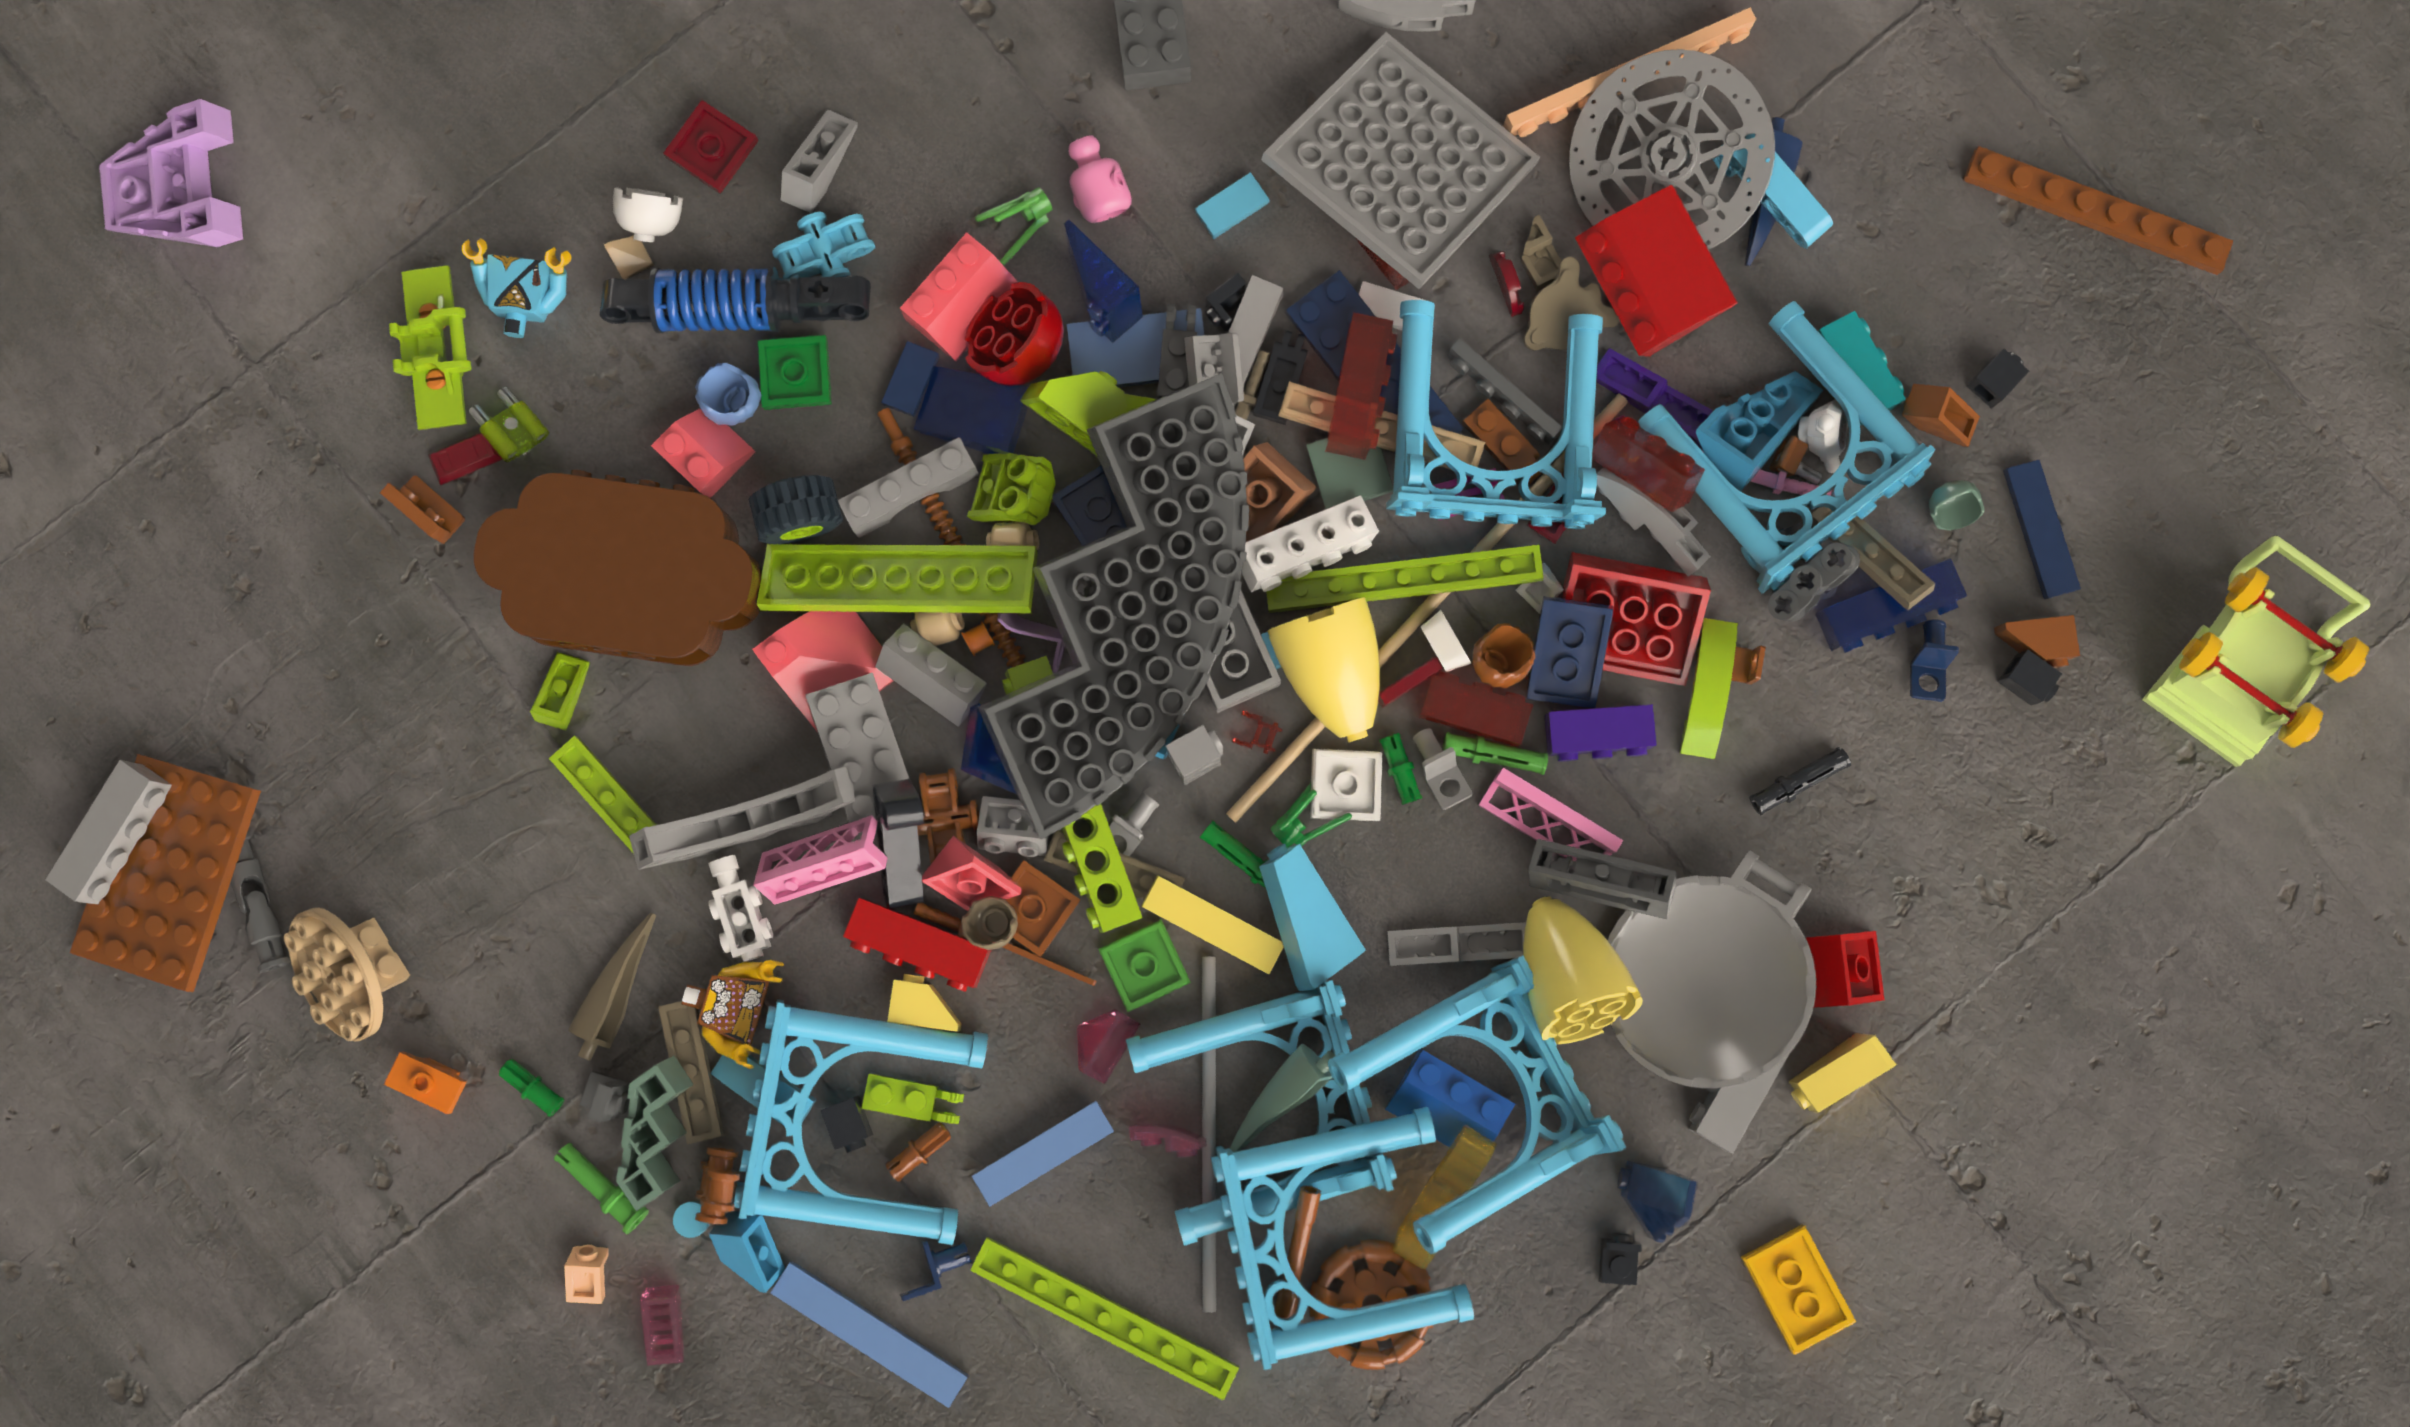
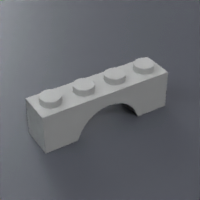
M959 437L839 499L838 503L852 530L860 538L889 523L898 512L910 504L938 492L951 491L978 477L979 474Z

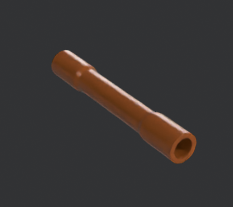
M1306 1185L1300 1187L1294 1215L1295 1224L1287 1256L1291 1270L1299 1283L1301 1281L1312 1225L1316 1220L1321 1196L1320 1189ZM1280 1289L1274 1313L1282 1319L1292 1317L1296 1312L1299 1297L1290 1289Z

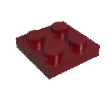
M701 100L663 154L668 160L721 194L759 140L756 135Z

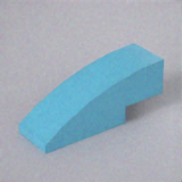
M722 1055L711 1074L758 1108L759 1101L752 1100L756 1078L763 1079L766 1065L759 1064V1060L749 1055L747 1063L754 1066V1068L748 1069L739 1065L735 1060ZM779 1074L774 1103H782L792 1096L794 1089L799 1092L801 1089ZM810 1094L805 1105L802 1123L817 1100ZM795 1106L791 1110L786 1111L791 1117L792 1123ZM773 1118L779 1123L783 1124L780 1120Z

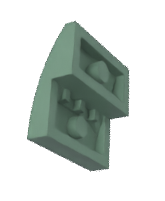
M1342 435L1332 436L1306 445L1325 509L1360 495L1364 501L1393 492V484L1382 448Z

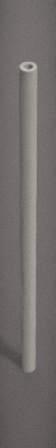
M1202 957V1020L1216 1017V957ZM1216 1049L1202 1052V1203L1216 1199V1178L1211 1163V1157L1216 1156ZM1216 1233L1202 1237V1312H1216Z

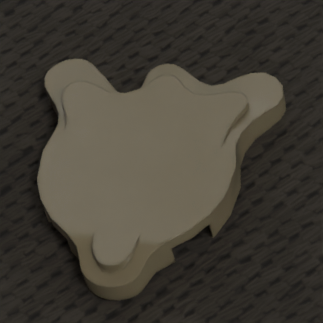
M1565 257L1562 259L1554 281L1541 289L1533 297L1529 305L1531 308L1527 330L1523 336V342L1528 349L1532 351L1543 348L1567 350L1568 318L1571 315L1593 314L1601 316L1603 318V328L1615 327L1620 322L1614 309L1602 304L1600 287L1597 284L1592 283L1586 287L1579 285L1580 265L1576 258Z

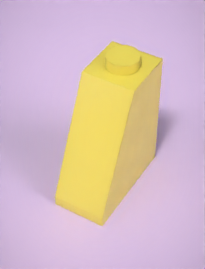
M1855 1033L1791 1079L1789 1083L1794 1089L1791 1095L1803 1110L1808 1108L1809 1111L1820 1112L1896 1066V1063L1875 1035Z

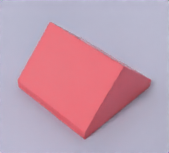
M955 836L950 839L922 876L924 883L966 911L970 909L974 901L994 896L1006 900L1021 894V888L1000 867Z

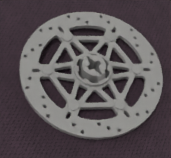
M1678 49L1653 52L1634 59L1614 71L1596 88L1587 100L1576 122L1571 140L1569 165L1573 190L1583 213L1594 226L1601 220L1617 213L1602 192L1600 185L1603 181L1613 179L1633 204L1640 201V199L1625 183V177H1647L1643 199L1652 195L1654 183L1665 185V187L1671 184L1674 187L1678 186L1693 199V202L1684 204L1687 211L1702 208L1707 213L1708 220L1696 227L1708 249H1711L1735 234L1749 220L1762 201L1773 172L1775 160L1774 129L1767 106L1760 93L1740 71L1729 63L1707 53ZM1702 71L1700 80L1696 81L1698 73ZM1667 77L1686 78V84L1682 92L1641 102L1633 94L1634 90L1657 79ZM1711 85L1720 90L1733 103L1743 121L1741 128L1729 130L1705 102L1703 95L1708 86ZM1619 91L1624 95L1623 100L1617 96ZM1677 101L1675 109L1665 124L1649 112L1651 107ZM1690 102L1692 105L1688 126L1677 125L1678 118L1686 104ZM1618 108L1624 117L1608 159L1597 161L1596 150L1601 130L1613 109ZM1700 109L1718 127L1719 131L1717 133H1695ZM1639 114L1656 127L1648 136L1645 135L1636 119ZM1629 126H1632L1641 146L1620 155L1619 153ZM1755 134L1754 138L1746 139L1747 135ZM1686 137H1688L1689 141L1691 142V144L1688 146L1686 145ZM1701 141H1724L1723 146L1704 154L1701 153ZM1747 149V163L1741 183L1731 200L1724 202L1718 193L1733 152ZM1673 150L1678 153L1676 159H1669L1668 161L1664 157L1666 151ZM1691 154H1692V155H1693V156H1692V161H1691L1689 167L1687 168V166H1688V164H1689V162H1690ZM1723 155L1714 183L1710 184L1701 168V164ZM1640 156L1642 165L1640 169H1619L1620 164ZM1653 164L1656 166V173H1654V171L1651 168V165ZM1598 171L1596 175L1589 176V172ZM1676 173H1679V174H1680V175H1678V176L1672 178V177L1674 176V174H1676ZM1693 174L1697 175L1706 191L1705 195L1701 196L1686 184V181ZM1721 210L1723 212V214L1725 215L1724 219H1721V217L1718 215V211Z

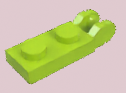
M870 1073L868 1074L862 1109L929 1122L935 1120L959 1124L960 1116L952 1112L934 1111L936 1098L958 1103L963 1102L964 1094L938 1089L939 1086Z

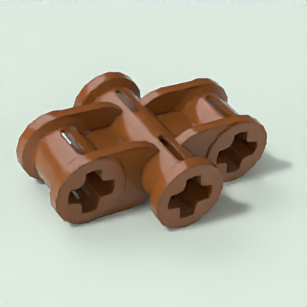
M950 768L948 772L926 775L925 772L919 773L920 791L924 807L923 822H933L918 825L917 829L918 836H928L931 864L953 836L965 843L963 829L973 828L977 831L979 809L976 799L970 800L969 804L960 805L958 783L954 768ZM968 816L965 818L954 819L955 817Z
M707 1147L706 1153L710 1156L709 1161L704 1160L700 1164L701 1169H703L700 1190L696 1191L695 1197L700 1200L701 1210L696 1214L695 1220L711 1224H727L728 1217L725 1216V1211H734L735 1204L732 1202L734 1184L740 1177V1174L734 1171L735 1168L733 1167L734 1159L739 1157V1151Z

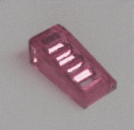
M679 1285L645 1288L640 1297L647 1366L681 1363L684 1361ZM670 1315L671 1318L654 1321L653 1316ZM672 1330V1334L654 1335V1331ZM673 1344L674 1349L655 1350V1345Z

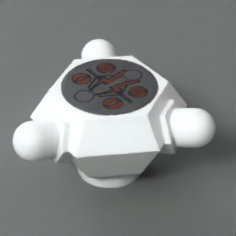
M1836 399L1814 410L1809 417L1802 416L1798 430L1799 440L1809 444V450L1820 457L1821 461L1824 462L1825 469L1829 473H1835L1841 465L1839 456L1846 446L1848 427L1845 413Z

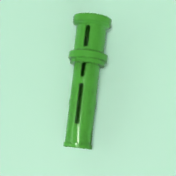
M571 1142L560 1149L559 1153L561 1155H555L554 1160L562 1165L601 1202V1211L604 1214L610 1213L623 1226L622 1231L625 1234L632 1232L648 1215L649 1210L646 1207L636 1211L620 1186L616 1187Z

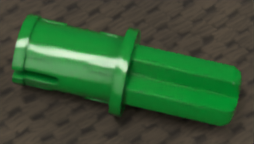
M509 1059L500 1068L499 1076L522 1094L521 1098L523 1100L529 1099L544 1111L548 1117L553 1116L563 1105L565 1099L541 1082L543 1079L541 1076L535 1077L514 1059Z

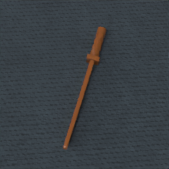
M917 903L914 915L928 919L952 931H957V936L964 938L960 918L951 916L946 912L943 913L939 909L927 906V904ZM1007 943L1002 947L1092 986H1095L1097 982L1012 944Z

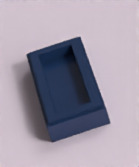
M907 341L881 403L886 407L915 417L940 357L939 353Z

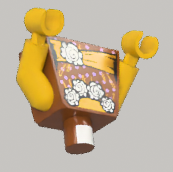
M779 961L742 962L722 968L718 976H711L708 989L687 984L681 1005L701 1010L698 1024L702 1026V1036L717 1053L735 1060L739 1065L748 1069L754 1068V1066L747 1063L749 1054L754 1052L760 1055L761 1053L751 1045L770 982L780 983L782 981V978L773 976V970L776 966H784V963Z

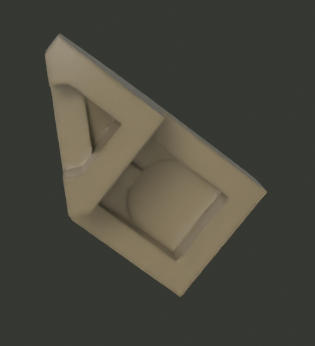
M1540 215L1534 217L1521 260L1536 291L1543 289L1554 281L1561 262L1559 255L1552 245L1553 237Z

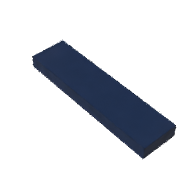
M2040 460L2003 470L2044 600L2080 590L2081 587Z

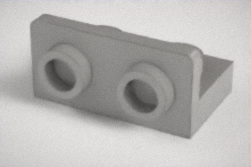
M983 796L977 827V844L979 849L995 854L1001 852L1019 853L1025 857L1046 855L1048 836L1043 839L1039 838L1020 800Z

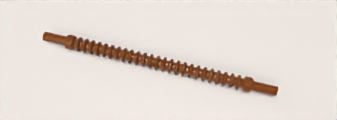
M885 408L879 411L878 416L892 441L890 447L896 456H900L898 462L907 465L916 460L917 452L911 450L913 444L908 436L903 435L891 410ZM939 493L922 498L920 503L927 506L925 513L931 514L929 520L936 523L934 530L940 531L938 537L945 540L943 545H966L960 543L962 536L956 535L958 528L951 526L953 519L947 518L948 510L942 509L944 502L938 501ZM979 613L981 616L985 615L986 618L983 622L990 625L988 631L990 633L994 632L993 641L999 642L997 648L999 650L1003 649L1002 658L1008 659L1006 665L1008 667H1015L1024 664L1023 660L1026 656L1019 654L1021 647L1015 646L1016 638L1010 637L1012 631L1006 629L998 621V613Z

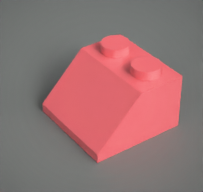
M701 409L676 420L651 445L701 494L709 498L755 453V450L728 425H717L709 420Z

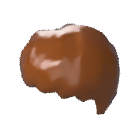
M1508 623L1497 624L1475 643L1471 664L1482 683H1487L1491 687L1508 688L1520 682L1532 668L1535 660L1534 643L1528 633H1523L1519 627Z

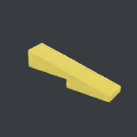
M1158 875L1141 907L1267 974H1270L1284 948L1282 941Z

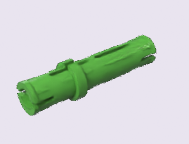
M1446 732L1442 746L1443 751L1453 747L1456 756L1470 758L1472 763L1479 764L1480 761L1540 773L1541 775H1544L1548 763V753L1485 741V737L1477 736L1475 739Z

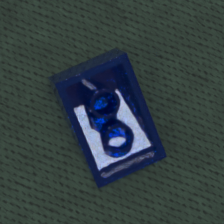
M1067 220L1064 223L1069 256L1090 319L1088 323L1098 336L1102 337L1105 335L1114 343L1143 318L1139 286L1074 223Z
M935 366L914 426V431L949 442L960 437L965 447L988 454L1013 453L1028 410V406L1023 404L1020 399L1028 387L1022 385H1002L990 381L980 374Z

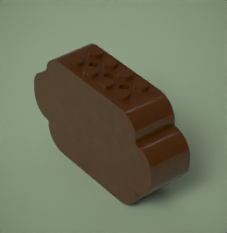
M571 470V474L546 473L537 476L525 486L519 497L517 509L508 508L495 512L483 522L477 534L474 549L475 569L479 577L487 585L502 591L500 606L504 620L517 633L530 637L545 646L680 666H696L706 662L717 652L721 645L724 631H735L748 626L756 619L760 612L757 606V599L763 571L762 567L750 554L739 546V533L733 519L712 499L703 494L694 493V488L675 484L673 489L660 488V483L650 480H639V484L626 483V478L616 475H605V479L592 478V473L581 470Z

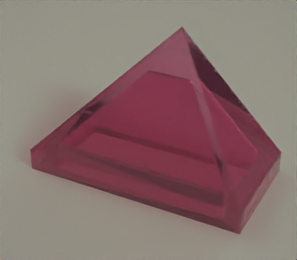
M1114 1009L1078 1025L1079 1070L1105 1084L1127 1049L1125 1039L1134 1037L1141 1024Z

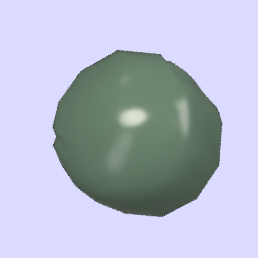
M1963 480L1944 483L1934 490L1928 502L1930 515L1935 526L1949 531L1962 529L1974 523L1985 511L1979 489L1974 483Z

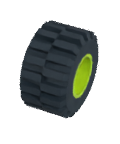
M804 475L776 481L760 488L748 499L758 540L763 543L788 544L812 539L832 531L843 522L832 478L826 476Z

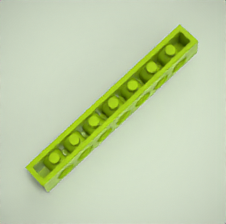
M1047 656L1007 669L1005 673L1007 679L1002 680L1005 693L1009 694L1053 674ZM1096 805L1080 818L1087 821L1091 826L1089 837L1080 838L1076 836L1073 831L1074 822L1061 828L1066 842L1062 843V849L1067 862L1071 863L1074 861L1078 875L1073 877L1080 896L1086 894L1090 908L1085 910L1092 929L1098 927L1099 932L1104 933L1143 917L1102 805ZM1089 852H1096L1101 855L1103 866L1099 871H1092L1087 868L1085 857ZM1103 884L1109 885L1114 889L1115 898L1110 904L1102 903L1097 897V890Z

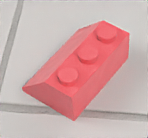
M966 232L900 307V310L907 322L956 362L968 349L969 343L965 341V335L971 320L981 305L991 295L998 298L1003 293L1009 291L1011 284L1018 281L988 249Z

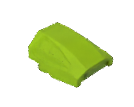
M1013 453L983 455L982 461L984 463L972 509L967 514L968 518L980 522L1015 521L1036 525L1048 515L1056 484L1052 463L1044 457L1024 456Z

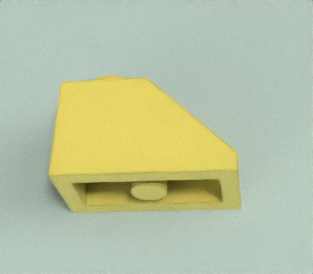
M904 974L903 980H893L887 1022L956 1032L961 1031L962 1023L933 984L924 983V976Z

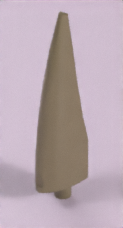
M650 913L616 951L596 979L577 1011L568 1031L585 1040L578 1053L579 1057L591 1061L598 1045L610 1049L625 1017L630 991L656 918L655 914Z

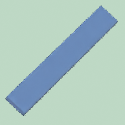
M792 1261L789 1262L771 1291V1294L948 1408L969 1376Z

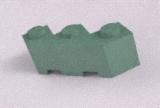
M675 1056L654 1065L629 1084L628 1099H630L628 1117L624 1120L621 1148L624 1149L622 1163L617 1171L616 1182L636 1211L680 1182V1179L661 1151L687 1133L668 1103L694 1084Z

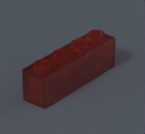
M1353 312L1349 324L1325 452L1366 460L1369 449H1376L1380 429L1374 428L1375 418L1382 417L1386 397L1380 396L1382 385H1388L1391 373V365H1386L1387 354L1394 353L1397 341V334L1391 333L1393 320Z

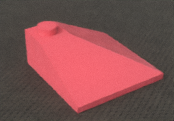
M809 611L783 626L752 649L775 681L816 731L817 729L806 700V694L870 673L874 675L879 692L894 681L875 668L882 645L857 612Z

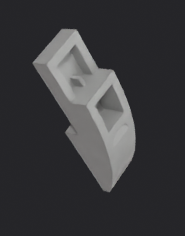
M1338 0L1337 4L1338 10L1369 24L1389 29L1424 32L1441 31L1444 17L1472 15L1476 0Z
M1610 462L1597 472V488L1599 492L1611 501L1618 510L1620 517L1626 523H1629L1634 530L1645 524L1650 530L1651 536L1662 544L1671 555L1674 564L1682 569L1687 576L1697 571L1711 557L1690 532L1698 522L1676 499L1658 485L1640 474Z

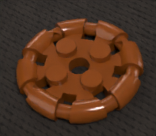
M1367 1239L1360 1240L1361 1244L1349 1248L1345 1245L1332 1253L1320 1266L1322 1271L1317 1281L1313 1280L1310 1288V1294L1327 1305L1353 1309L1362 1307L1363 1299L1369 1294L1378 1295L1381 1297L1382 1302L1408 1297L1404 1287L1415 1285L1417 1294L1431 1292L1428 1282L1431 1277L1423 1264L1411 1252L1407 1251L1404 1253L1395 1248V1243L1389 1241ZM1365 1258L1368 1268L1355 1272L1352 1261ZM1388 1260L1399 1265L1394 1275L1383 1269ZM1334 1277L1343 1280L1338 1293L1329 1288ZM1309 1306L1310 1317H1314L1315 1321L1329 1318ZM1433 1325L1412 1329L1411 1332L1403 1331L1360 1341L1357 1349L1346 1344L1328 1348L1327 1350L1337 1359L1341 1356L1350 1361V1366L1367 1370L1385 1369L1384 1365L1398 1361V1364H1401L1412 1357L1426 1342L1423 1338L1428 1328H1433ZM1390 1337L1393 1347L1380 1351L1377 1341H1385Z

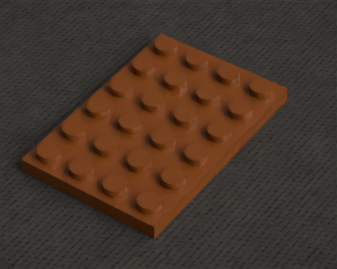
M137 754L135 763L144 765L170 783L172 787L168 791L164 803L157 809L147 825L145 834L139 838L129 854L127 863L119 870L111 883L107 895L102 898L99 904L86 903L70 953L185 992H194L261 791L149 756Z

